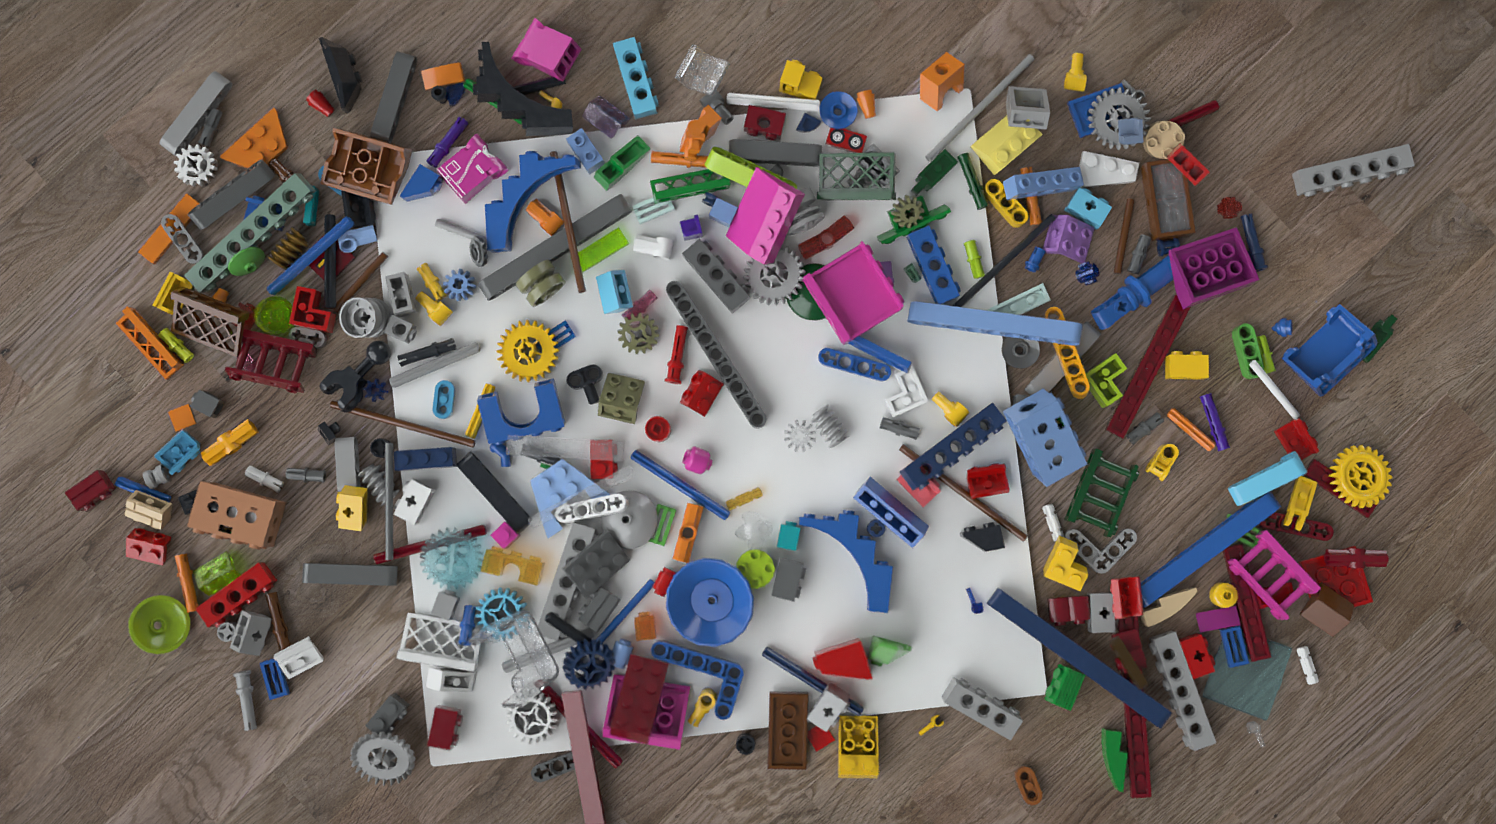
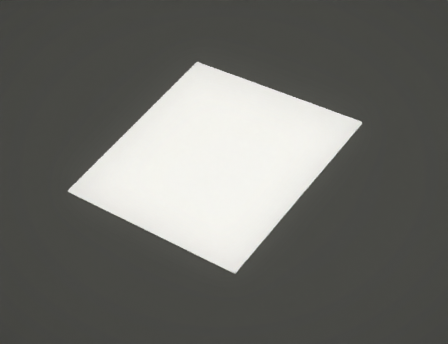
M963 89L960 93L954 90L947 91L943 98V106L938 112L920 100V94L875 99L876 116L865 119L858 102L855 101L857 104L856 119L850 126L844 129L867 136L862 153L872 144H875L882 153H895V166L900 170L895 176L896 200H817V192H819V166L780 165L783 169L782 177L796 183L798 186L797 190L811 188L816 200L810 207L820 206V210L817 213L823 212L825 216L822 221L808 231L790 236L787 233L782 248L784 250L788 246L790 249L789 253L795 250V257L797 255L801 257L798 263L803 262L804 265L812 263L827 265L857 247L861 241L871 247L874 253L872 256L875 261H891L894 287L892 288L896 294L900 293L904 299V307L901 311L861 334L860 337L912 362L911 367L914 368L929 401L895 417H892L885 399L902 392L895 377V374L901 372V370L849 344L843 345L826 318L817 321L803 319L790 309L787 300L785 304L779 300L777 306L774 304V301L767 305L766 300L763 303L759 302L760 297L754 299L753 295L755 293L748 294L750 299L732 314L685 260L682 253L699 238L684 241L680 221L692 219L694 215L698 214L703 237H700L701 241L704 242L706 240L712 247L711 252L715 257L719 255L725 262L723 266L727 271L731 269L734 272L739 285L749 282L743 278V276L749 275L744 271V268H750L746 261L753 262L754 260L726 237L729 227L709 218L712 207L702 202V199L706 198L705 194L672 200L675 208L674 211L639 224L632 206L653 198L650 180L708 169L704 167L691 166V168H687V166L651 163L652 151L684 154V152H680L681 140L691 120L585 132L603 158L604 163H607L612 155L637 135L651 150L608 191L594 179L595 172L589 175L582 163L581 169L562 173L572 223L619 194L623 195L632 212L577 247L586 292L578 293L571 254L568 252L552 262V265L555 267L553 274L559 273L566 283L555 295L536 307H532L527 301L528 293L522 294L516 286L495 299L488 301L478 283L551 237L525 210L530 202L537 198L551 212H555L563 220L555 177L542 184L522 207L513 231L512 251L497 253L487 251V264L482 267H478L471 258L469 250L471 239L436 227L435 223L439 219L486 237L485 204H491V201L494 200L503 201L502 180L508 179L509 176H520L519 155H524L527 151H536L545 158L550 157V152L557 151L558 158H563V155H574L578 159L566 140L572 134L487 143L489 153L498 157L507 166L509 171L503 176L492 180L491 183L466 204L444 180H442L441 189L435 192L433 196L408 202L400 197L419 164L439 175L437 169L466 146L450 148V153L444 156L437 168L430 166L426 162L434 150L412 152L409 167L393 204L390 205L373 200L376 213L375 222L379 255L384 252L388 256L380 265L383 301L388 305L391 315L417 326L415 329L417 330L416 336L413 341L410 340L409 344L387 334L388 346L391 350L389 358L391 377L438 358L433 356L405 365L404 367H401L399 362L406 359L398 361L397 358L398 355L430 346L433 342L439 343L453 338L455 342L448 346L456 344L457 349L476 342L480 348V352L396 388L392 387L395 418L476 440L475 447L472 448L396 426L399 451L454 447L456 448L457 463L471 451L533 519V522L520 533L521 536L508 549H503L491 537V534L506 521L458 467L401 471L403 488L407 482L413 479L436 490L419 524L414 525L406 521L408 545L479 525H485L487 530L486 535L409 555L415 614L437 617L431 615L439 592H445V589L456 592V596L460 597L453 620L461 622L465 605H472V609L473 606L483 607L479 600L484 599L486 601L484 594L488 593L492 596V589L498 594V588L502 587L503 593H505L506 588H510L509 595L517 591L515 598L523 597L519 603H527V606L522 607V611L528 610L529 612L522 616L528 618L527 622L521 621L525 628L517 627L520 634L516 635L512 631L513 638L511 639L506 634V640L502 641L499 634V638L494 640V633L487 637L486 635L489 630L484 631L472 692L437 691L426 687L429 667H444L421 664L428 738L436 706L442 705L462 709L460 715H463L461 727L458 726L457 734H459L457 746H454L450 751L429 747L430 763L432 766L572 750L566 718L560 712L553 715V717L559 718L558 722H552L557 726L555 730L550 729L553 734L548 736L545 733L547 739L543 741L539 737L540 741L538 744L534 742V738H532L531 744H527V738L520 742L521 735L514 738L513 736L516 731L509 732L513 725H506V721L511 720V718L506 717V713H512L508 706H515L512 700L515 698L519 701V694H522L525 698L526 691L530 692L531 697L533 691H537V697H539L541 693L535 686L541 680H544L561 698L563 692L582 690L588 725L608 746L636 743L603 737V726L613 675L625 676L628 665L625 666V669L615 667V670L612 671V677H607L608 682L602 681L601 687L598 684L594 685V690L588 686L586 691L582 686L578 689L575 684L571 685L564 675L565 672L562 668L564 665L563 658H566V652H571L570 647L506 673L503 671V662L556 641L535 633L573 522H559L563 529L549 539L547 538L530 482L531 479L546 469L541 468V463H538L537 460L521 456L524 444L538 449L544 448L547 452L561 455V459L563 458L591 479L590 441L614 440V444H617L618 454L614 455V463H618V475H614L615 479L591 480L608 491L610 495L622 491H636L647 496L653 502L655 508H657L658 504L676 509L665 546L648 541L637 548H621L630 561L601 586L617 596L621 601L600 631L597 633L592 630L594 634L593 639H596L649 579L655 582L660 570L662 571L666 567L677 573L687 564L672 559L687 503L702 506L633 461L630 457L635 450L730 511L728 518L723 520L705 507L703 508L689 563L702 558L721 559L736 567L740 556L746 551L753 549L764 551L773 560L775 567L773 578L764 587L758 589L751 588L754 596L753 616L746 630L730 643L717 647L700 646L683 638L671 624L666 609L667 595L662 597L654 593L655 589L653 587L603 642V644H607L613 650L615 641H620V638L631 641V645L634 646L633 655L665 662L654 658L651 653L652 645L656 641L663 640L736 662L743 667V678L731 716L726 720H720L715 715L714 705L704 715L699 726L695 727L693 724L696 719H694L692 724L687 720L696 708L695 704L703 689L711 688L716 692L718 699L723 679L669 663L665 682L690 686L682 737L768 727L769 691L808 692L809 714L822 693L763 657L762 652L766 647L771 648L826 684L831 682L850 694L849 698L864 708L860 716L949 706L944 703L942 695L953 677L958 680L962 678L968 681L972 688L982 689L987 693L986 696L992 699L993 697L1004 700L1045 695L1047 684L1041 643L986 604L998 587L1038 616L1028 537L1024 542L937 478L935 480L940 484L939 489L941 492L924 508L896 480L901 475L899 471L913 462V460L899 451L903 444L921 456L991 403L995 404L1003 416V411L1011 407L1006 363L1001 352L1002 336L909 323L907 320L911 302L935 304L907 241V236H900L890 244H881L877 239L878 235L893 229L887 211L894 208L892 206L893 203L898 205L897 199L899 197L904 200L905 195H908L910 198L912 196H923L928 211L944 204L951 210L945 218L931 221L928 225L931 230H935L938 237L936 242L939 247L943 248L946 256L944 257L946 265L949 264L951 266L953 281H957L961 290L959 292L960 296L957 299L943 305L952 306L981 279L973 278L963 243L971 240L976 241L979 256H982L980 260L984 274H987L993 268L986 208L977 210L973 196L969 194L968 183L957 159L959 155L968 152L979 183L983 185L980 159L970 147L977 141L975 120L944 148L958 163L928 192L923 189L916 196L911 191L917 184L915 179L918 177V174L931 163L925 156L973 110L970 89ZM839 109L834 111L836 115L841 114ZM776 110L786 113V119L781 140L776 139V141L772 142L818 144L822 146V153H852L825 144L830 127L822 121L819 111ZM804 113L822 121L814 131L808 133L796 131ZM747 114L732 115L733 120L728 125H725L722 120L720 121L715 134L703 143L697 155L708 156L712 147H719L729 151V141L734 139L771 140L766 139L762 135L754 137L744 132ZM765 120L759 123L762 128H767L770 125ZM846 157L841 162L847 170L855 163L850 157ZM825 158V167L830 170L836 162L832 158ZM754 163L769 171L776 165ZM840 166L832 172L837 180L845 173ZM856 166L850 172V174L853 177L856 175V171L859 169V167ZM713 173L710 179H722V175ZM830 175L824 180V188H831L836 183ZM848 175L840 182L845 188L850 187L847 183V180L850 178ZM696 176L693 178L691 183H703L705 182V179H703L700 176ZM676 180L673 187H683L687 183L682 180ZM730 180L731 185L729 189L711 193L721 200L739 207L747 187ZM890 182L885 186L882 184L880 186L882 188H889ZM662 183L655 185L656 192L669 188ZM655 203L638 209V212L655 205ZM667 204L658 209L641 215V219L653 213L661 211L665 208H668L669 205ZM563 224L556 233L563 230L565 225ZM636 235L673 240L670 260H662L653 257V255L634 252ZM929 244L922 245L924 252L929 253L932 251ZM703 256L700 259V263L707 265L710 263V258ZM932 261L930 262V267L933 270H938L939 264ZM427 263L434 276L439 278V283L443 290L447 288L443 285V282H449L445 276L449 275L452 277V270H455L457 274L459 269H463L464 273L469 271V277L475 278V281L471 284H475L476 288L470 289L474 295L466 294L468 300H464L463 297H461L460 302L456 301V297L450 299V293L445 298L442 297L443 299L440 301L453 311L442 326H439L427 316V309L415 300L418 293L423 291L436 301L430 289L424 285L425 281L416 270L419 266L421 268V265ZM779 263L780 269H787L784 264ZM915 268L917 270L921 279L917 277V275L914 273L912 269ZM625 270L633 307L619 313L604 314L596 277L609 271ZM769 270V272L771 273V275H774V276L776 275V276L778 277L777 273L771 272V271ZM714 271L712 277L716 280L721 279L723 276L721 271ZM405 272L410 278L417 312L399 317L393 312L385 276ZM788 272L784 273L785 280H787ZM995 277L962 307L988 310L998 305ZM938 279L937 283L940 287H947L946 280ZM768 280L762 282L765 286L770 288V282ZM459 281V282H457V283H458L457 288L461 289V288H462L461 285H462L463 283H461V282ZM678 281L683 285L766 415V423L762 428L756 429L750 425L725 384L722 386L705 417L680 403L683 392L688 389L693 375L698 370L711 375L723 383L689 328L687 330L682 363H684V369H682L680 376L682 382L680 385L664 382L669 368L667 362L671 361L676 325L688 327L668 297L666 287L669 282ZM727 285L724 291L727 294H732L735 292V287ZM774 285V288L780 287L781 285ZM673 286L670 289V293L677 295L680 293V288ZM683 302L680 306V309L682 311H688L691 307V304L688 302ZM641 312L642 317L648 314L649 321L651 319L655 320L653 326L658 325L659 329L655 332L659 333V337H654L657 340V344H651L652 350L647 347L645 354L642 350H639L637 355L634 349L629 353L628 346L622 347L624 341L618 340L622 334H618L617 330L622 329L619 323H625V316L630 319L631 313L636 317ZM694 318L690 322L692 327H699L701 324V320L698 318ZM527 319L530 321V325L536 320L537 327L543 323L544 330L550 328L549 335H556L552 341L559 342L554 348L560 350L558 353H554L559 359L552 361L556 367L549 366L551 373L545 371V378L538 375V381L531 377L529 383L526 377L520 382L519 375L512 379L513 372L506 374L505 372L508 367H500L504 361L497 360L502 354L496 352L502 349L497 343L504 342L500 335L507 336L505 329L512 331L511 324L518 327V321H521L525 325ZM640 321L632 322L631 325L639 324ZM405 325L400 326L398 329V334L403 335L406 332ZM647 325L645 330L651 335V329ZM640 329L638 332L634 331L635 337H638V335H643ZM625 332V336L630 342L631 335ZM709 334L701 336L702 343L707 344L711 341ZM528 337L529 342L532 344L536 341V339ZM520 340L515 347H519L522 341ZM643 341L638 343L637 345H643L646 342ZM538 343L536 345L537 352L542 353V347ZM527 346L523 353H526L529 357V351L532 349ZM824 348L834 349L886 364L891 369V375L886 381H876L824 366L819 362L818 355ZM515 349V357L518 360L520 355L518 350ZM714 350L711 353V357L714 360H718L722 356L719 350ZM452 351L442 353L441 356L448 354ZM829 352L821 355L824 358V362H827L829 359L834 360L833 365H836L839 357L838 354H835V358L830 357ZM536 355L534 358L535 363L540 359L541 355ZM842 357L840 359L842 367L847 368L850 366L851 361L849 358ZM523 358L520 361L521 364L528 365L526 359ZM861 362L858 365V369L860 372L866 373L869 370V365L866 362ZM594 364L599 366L603 371V378L594 384L599 399L608 373L645 381L638 405L636 423L631 424L598 416V403L590 405L584 389L575 390L568 386L566 381L568 374L588 365ZM872 364L873 367L870 375L873 376V372L879 373L881 378L887 375L885 368L876 370V365ZM725 366L722 368L721 373L724 376H729L732 373V369L729 366ZM592 369L589 372L591 379L599 376L598 369ZM574 376L571 379V383L574 386L579 385L581 382L580 376ZM554 378L565 419V426L557 432L548 430L544 431L542 435L532 436L531 434L524 436L523 439L513 441V439L505 440L506 442L503 444L510 450L511 467H501V457L495 452L492 453L490 451L491 444H488L483 421L475 439L465 435L477 406V398L481 395L486 383L495 386L494 392H498L504 415L514 423L525 424L534 420L539 414V404L534 389L535 383ZM442 380H447L455 386L453 413L447 419H440L433 413L435 386ZM735 382L731 388L734 392H740L743 386L741 383ZM445 387L443 388V393L447 394L449 388ZM938 391L951 402L961 403L970 412L958 427L952 425L944 417V410L931 400ZM749 398L742 401L744 408H751L753 405L752 400ZM829 404V408L826 411H834L831 418L838 417L839 419L835 424L842 423L843 426L840 428V431L847 430L844 437L849 436L833 448H829L832 441H824L827 434L820 435L822 428H815L818 422H811L814 417L813 414ZM442 406L441 412L445 413L447 411L446 406ZM756 414L753 416L752 421L754 424L759 425L763 422V417ZM660 416L669 422L671 434L667 440L658 443L648 438L645 433V425L650 418ZM885 417L898 422L903 421L904 424L920 428L917 440L902 435L897 436L895 435L896 433L880 429L882 418ZM1006 421L1002 424V430L995 435L991 432L987 435L989 439L982 445L975 444L973 446L974 451L966 457L963 454L959 456V462L950 468L947 465L943 468V474L969 492L966 480L967 470L977 466L987 467L994 463L1005 464V473L1010 488L1009 493L977 499L1027 535L1016 441ZM980 422L981 428L987 430L986 424ZM966 433V439L972 441L971 434ZM951 444L952 451L957 452V446ZM695 446L707 450L710 453V459H712L710 470H706L703 474H696L686 470L682 460L687 449ZM936 455L937 462L943 463V458L940 455ZM870 476L929 526L925 536L913 548L886 525L882 536L871 538L872 541H876L874 564H877V561H886L888 566H893L888 613L867 610L866 585L859 565L851 553L839 541L820 530L799 525V517H804V514H813L815 519L831 516L835 517L834 521H838V514H843V510L855 511L854 515L859 516L857 539H860V535L871 536L867 532V525L870 521L878 519L853 498L858 489ZM583 490L563 505L590 500L591 498L586 490ZM410 498L409 501H411L412 504H416L414 498ZM604 502L597 505L598 512H602L605 505ZM585 505L579 508V514L584 516L587 513ZM555 509L554 511H552V513H553L554 516H555V513H556V510H557V509ZM663 509L660 510L657 529L664 511ZM565 511L562 517L566 518V515H574V513ZM669 511L667 512L659 541L663 539L671 515ZM625 516L623 521L628 523L629 517ZM601 517L577 521V523L597 529L596 534L600 535L603 533ZM786 521L797 523V527L800 528L796 551L777 547L781 524L785 525ZM994 522L995 525H1000L1005 548L984 552L960 537V532H964L966 527L975 526L976 529L983 528L985 523ZM877 523L871 527V531H874L875 534L881 530ZM686 527L683 530L685 538L689 539L694 534L690 527ZM582 539L576 542L578 550H583L586 547V543ZM780 558L804 563L803 567L806 568L804 579H800L798 585L802 587L800 596L795 598L794 602L771 596ZM566 576L563 583L566 587H571L573 582ZM579 592L577 600H573L571 608H574L572 616L566 622L580 631L589 628L578 620L581 616L578 612L584 604L588 606L592 599L589 597L586 599ZM559 595L557 598L558 604L564 606L567 603V598L564 595ZM709 597L710 603H715V599ZM503 598L493 600L489 608H498ZM508 600L509 610L517 614L515 605ZM502 609V610L499 611V612H496V613H498V616H499V618H501V619H502V617L509 616V615H506V612H504V611H505L504 609ZM476 610L475 615L481 613V611ZM487 613L490 624L496 627L495 618ZM475 617L474 623L477 624L478 621H481V617ZM416 619L417 629L423 626L420 619ZM506 619L501 630L511 628L516 620ZM433 622L427 626L433 635L442 629L439 622ZM452 625L446 629L452 638L461 632L457 625ZM426 628L417 633L421 643L431 637ZM479 629L473 630L471 641L478 637ZM445 631L435 637L440 646L450 640ZM873 635L912 646V650L888 665L882 664V667L870 664L871 660L867 658ZM459 638L454 640L459 649L464 647L463 642L462 645L458 644ZM859 638L862 642L873 679L864 680L821 674L820 670L815 669L812 657H815L814 652ZM433 639L423 645L427 652H433L438 648ZM451 642L443 648V651L446 655L451 656L457 652V649ZM663 645L655 646L657 654L662 655L665 653L666 649ZM469 646L462 651V654L466 659L473 660L475 651L472 646ZM677 650L673 656L676 660H682L684 653ZM595 654L596 658L604 660L602 656ZM694 656L692 663L695 666H700L703 663V659L700 656ZM716 661L711 663L710 666L714 672H718L722 668L721 664ZM733 667L729 670V674L732 677H738L740 670L737 667ZM575 670L576 672L583 674V671ZM727 686L723 690L727 696H732L735 692L731 686ZM965 695L962 700H969L971 695ZM703 696V700L705 702H712V698L710 696ZM526 702L520 706V709L532 710L536 702ZM541 705L540 715L548 721L547 712ZM721 705L718 708V712L721 715H725L729 712V708L726 705ZM846 710L844 713L840 712L838 717L857 715L850 712L849 710ZM535 711L531 715H528L530 723L533 722L535 719L537 720V717H535L536 715L534 714ZM517 714L518 723L524 729L525 721ZM533 725L529 732H540L545 726Z

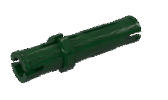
M969 153L959 155L957 159L968 183L969 194L973 196L977 210L988 207L989 205L983 193V185L979 183Z

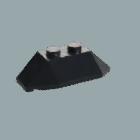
M320 37L318 39L341 109L346 114L350 113L362 90L360 85L362 82L359 71L356 72L354 67L357 64L353 53L350 54L346 48Z

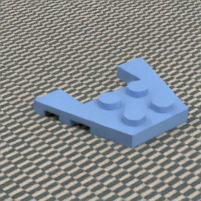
M563 458L530 480L548 539L563 529L552 511L583 490H586L591 499L610 495L608 491L601 488Z

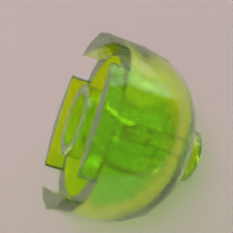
M269 296L262 299L254 310L256 325L262 331L269 334L287 332L292 327L289 324L292 304L280 296Z

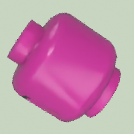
M694 446L686 450L682 463L685 464L686 470L696 474H703L706 470H710L712 459H710V453L707 450Z

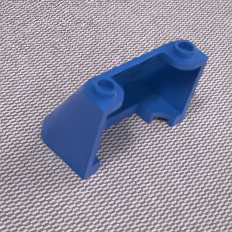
M1340 304L1337 307H1332L1327 312V323L1300 348H1289L1285 351L1282 358L1320 397L1324 396L1374 350L1378 343L1375 334Z

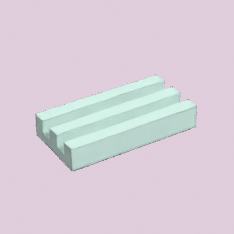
M650 198L632 206L639 224H643L674 211L675 208L672 201L658 203L638 212V209L654 203V199ZM667 204L669 205L668 208H665L661 211H658L641 219V215L658 209Z

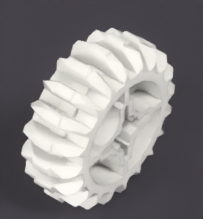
M526 691L525 698L522 694H519V701L515 698L512 700L515 706H508L512 713H506V717L511 718V720L506 721V725H513L509 732L516 731L513 736L514 738L521 735L520 742L527 738V744H531L532 738H534V742L538 744L540 741L539 737L545 741L547 739L545 733L551 736L553 733L550 729L555 730L557 728L552 722L559 721V718L553 717V715L559 712L558 710L552 711L551 708L555 707V703L549 705L548 702L551 698L548 697L544 700V693L537 697V691H533L531 697L530 692ZM526 702H536L532 710L520 709V706ZM541 705L547 712L548 721L540 715ZM535 711L534 714L536 715L535 717H537V720L535 719L533 722L530 723L528 715H531ZM517 714L525 721L524 729L518 723ZM533 725L545 726L540 732H529Z

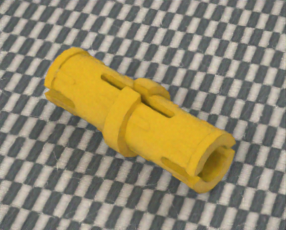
M427 263L422 264L421 268L419 266L416 269L425 281L424 285L430 289L436 301H440L443 299L442 297L445 298L447 296L439 283V278L434 276Z

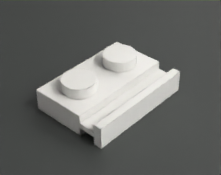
M310 637L274 654V659L277 660L278 665L288 679L323 662L322 654L315 644L311 642Z

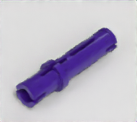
M458 117L441 142L435 145V150L426 160L430 166L437 168L444 156L450 153L449 149L466 126H468V122L464 118Z
M1212 393L1200 396L1211 428L1210 434L1215 439L1218 451L1230 448L1224 432L1226 429L1220 421Z

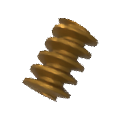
M293 227L290 228L293 234L285 233L288 240L280 239L283 246L276 244L275 246L278 251L271 250L270 252L273 257L267 256L277 266L285 270L288 268L286 262L293 264L291 257L298 258L296 251L303 252L301 245L308 246L306 238Z

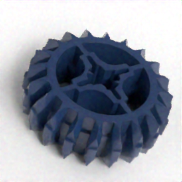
M592 638L588 642L587 639H584L582 644L577 641V646H570L571 652H566V658H563L564 665L562 668L566 679L569 680L571 685L575 684L578 689L582 686L585 691L588 686L593 690L594 685L598 684L601 687V682H608L607 677H612V671L615 670V667L612 666L615 663V659L612 658L614 655L613 651L607 644H603L601 640L596 642ZM595 654L602 656L604 660L596 658ZM574 668L583 671V674L576 672Z

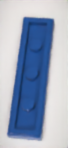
M860 336L847 343L905 373H908L911 369L912 362Z

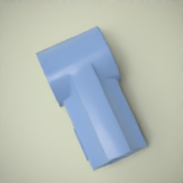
M373 225L354 230L350 228L338 239L340 249L346 253L354 251L357 246L377 242Z

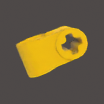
M1173 444L1161 445L1147 464L1145 472H1151L1159 477L1160 481H1163L1178 457V448ZM1167 447L1172 451L1169 458L1164 455V450Z

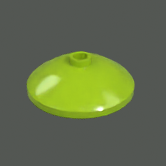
M164 595L152 596L141 601L132 611L128 624L129 634L136 646L151 654L168 653L177 649L186 640L190 630V617L184 605L175 598ZM155 622H159L161 624V627L159 629H156L154 627Z

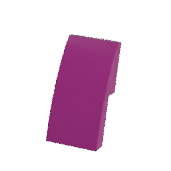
M1236 606L1196 613L1200 632L1241 625Z

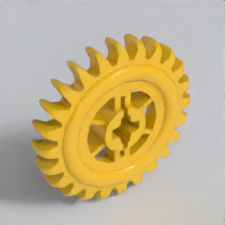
M528 319L525 325L521 321H518V327L511 324L512 331L505 329L507 336L500 335L504 342L497 343V345L502 347V349L496 351L502 354L497 360L504 361L500 367H508L505 373L513 372L512 379L519 375L520 382L523 381L524 377H526L528 383L531 381V377L535 381H538V375L545 378V371L551 373L549 366L556 367L552 361L559 359L554 355V353L560 351L554 348L559 342L552 341L556 335H549L551 329L547 328L544 330L543 323L537 327L536 320H534L532 325H530ZM528 337L534 338L536 341L532 344L529 342ZM521 340L522 343L519 345V347H515L516 344ZM538 343L542 347V353L537 352L536 345ZM527 346L532 349L529 351V357L526 353H523ZM515 349L518 350L520 355L518 360L515 357ZM536 355H541L540 359L535 363L534 358ZM524 358L527 360L528 365L521 364L520 361Z
M1353 445L1350 449H1343L1344 453L1337 454L1340 459L1332 460L1337 466L1330 467L1335 473L1329 474V476L1336 479L1330 482V484L1337 485L1333 492L1341 491L1338 498L1346 496L1344 503L1352 501V507L1357 506L1358 503L1359 508H1364L1365 505L1366 507H1371L1373 504H1379V499L1384 500V494H1389L1387 487L1392 486V483L1388 481V479H1393V476L1388 474L1392 469L1386 467L1389 462H1383L1384 455L1377 456L1378 450L1371 451L1370 446L1364 448L1363 445L1358 447ZM1362 462L1363 464L1359 468V466L1356 463ZM1367 465L1371 467L1373 473L1366 468ZM1365 485L1368 489L1361 490V487Z

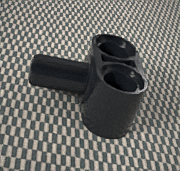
M594 364L588 365L568 374L566 379L568 386L575 390L584 389L590 405L599 402L600 399L594 386L603 378V371L599 366ZM592 369H598L599 376L595 379L589 377V372ZM574 376H580L581 382L577 386L571 383V379Z

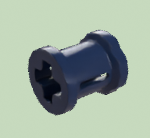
M1173 238V240L1169 241L1157 240L1158 256L1163 257L1164 254H1169V250L1180 247L1179 239Z
M872 520L866 529L872 537H880L885 532V525L880 520ZM875 523H877V526L881 527V530L877 531V534H875L874 531H871V527H873Z

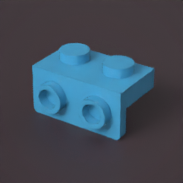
M182 429L154 457L168 468L169 473L173 475L175 472L179 473L182 471L189 459L193 460L200 453V443L186 430Z

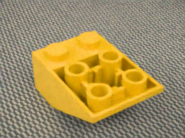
M839 716L838 778H877L879 776L878 716Z

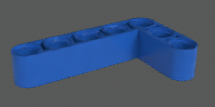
M663 640L656 641L652 645L651 653L656 659L723 679L715 705V715L720 720H726L731 716L743 678V667L740 664ZM663 645L666 649L665 653L662 655L657 654L655 646ZM675 651H682L684 658L676 660L673 656ZM700 656L703 659L702 665L695 666L692 663V658ZM719 662L722 666L721 670L714 672L710 667L711 663ZM737 667L740 670V675L732 677L729 674V670ZM725 687H733L735 690L732 696L725 695L723 691ZM721 705H726L729 708V712L721 715L718 712V708Z

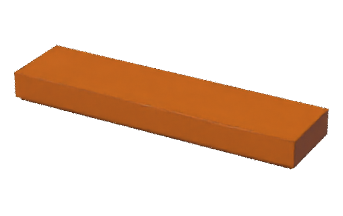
M186 193L170 214L177 216L186 227L191 222L187 214L200 203ZM167 219L168 224H166V226H171L175 230L174 232H171L172 235H174L175 232L182 230L181 227L177 229L174 226V222H176L175 219ZM160 225L138 253L155 265L172 245L173 241L162 225Z

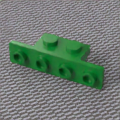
M923 196L916 197L917 201L922 202L921 208L925 211L919 214L923 219L916 220L918 225L915 226L912 223L911 228H907L906 225L900 227L898 225L899 222L893 221L895 216L891 214V211L896 210V208L887 211L893 229L878 235L877 239L881 244H890L900 236H907L917 228L928 226L931 221L945 218L951 212L950 208L944 204L928 211Z

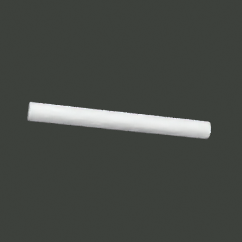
M1253 360L1249 364L1250 367L1292 418L1297 419L1300 416L1298 411L1257 361Z

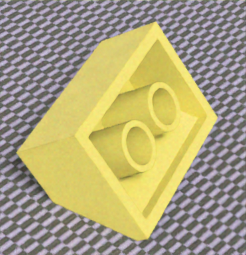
M1005 116L970 147L995 176L1041 137L1042 133L1035 128L1008 126L1007 116Z

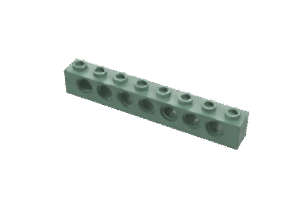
M294 173L184 276L199 293L211 292L216 288V282L230 275L228 264L231 258L238 253L235 250L236 242L241 246L240 251L249 247H257L261 241L265 242L272 236L271 232L275 228L279 229L286 223L284 220L289 215L291 217L300 210L298 207L301 204L308 203L314 197L312 194L316 190L301 173ZM292 191L296 193L295 201H292L290 199V193ZM278 204L282 206L281 214H278L276 212V206ZM264 217L268 219V225L266 227L262 224V219ZM250 230H253L255 234L253 239H250L248 236ZM222 255L227 258L225 265L221 262ZM208 268H211L213 271L212 277L207 274Z

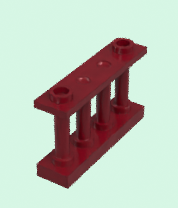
M244 329L243 345L235 368L225 367L224 369L229 378L235 381H241L242 379L283 388L294 394L297 392L304 393L305 389L299 383V379L306 359L316 357L317 350L314 344ZM250 346H260L261 351L254 371L242 370ZM271 349L278 350L280 354L272 376L261 374L268 352ZM293 353L299 357L291 381L281 379L280 376L287 355Z

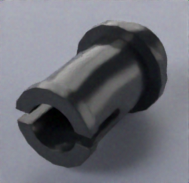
M435 86L431 90L432 98L437 100V102L439 101L440 104L448 101V95L444 87Z

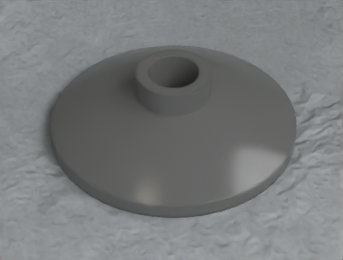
M1006 337L1002 343L1001 352L1007 364L1014 368L1024 369L1037 361L1040 354L1039 342L1035 340ZM1017 347L1022 348L1023 352L1021 354L1016 352Z

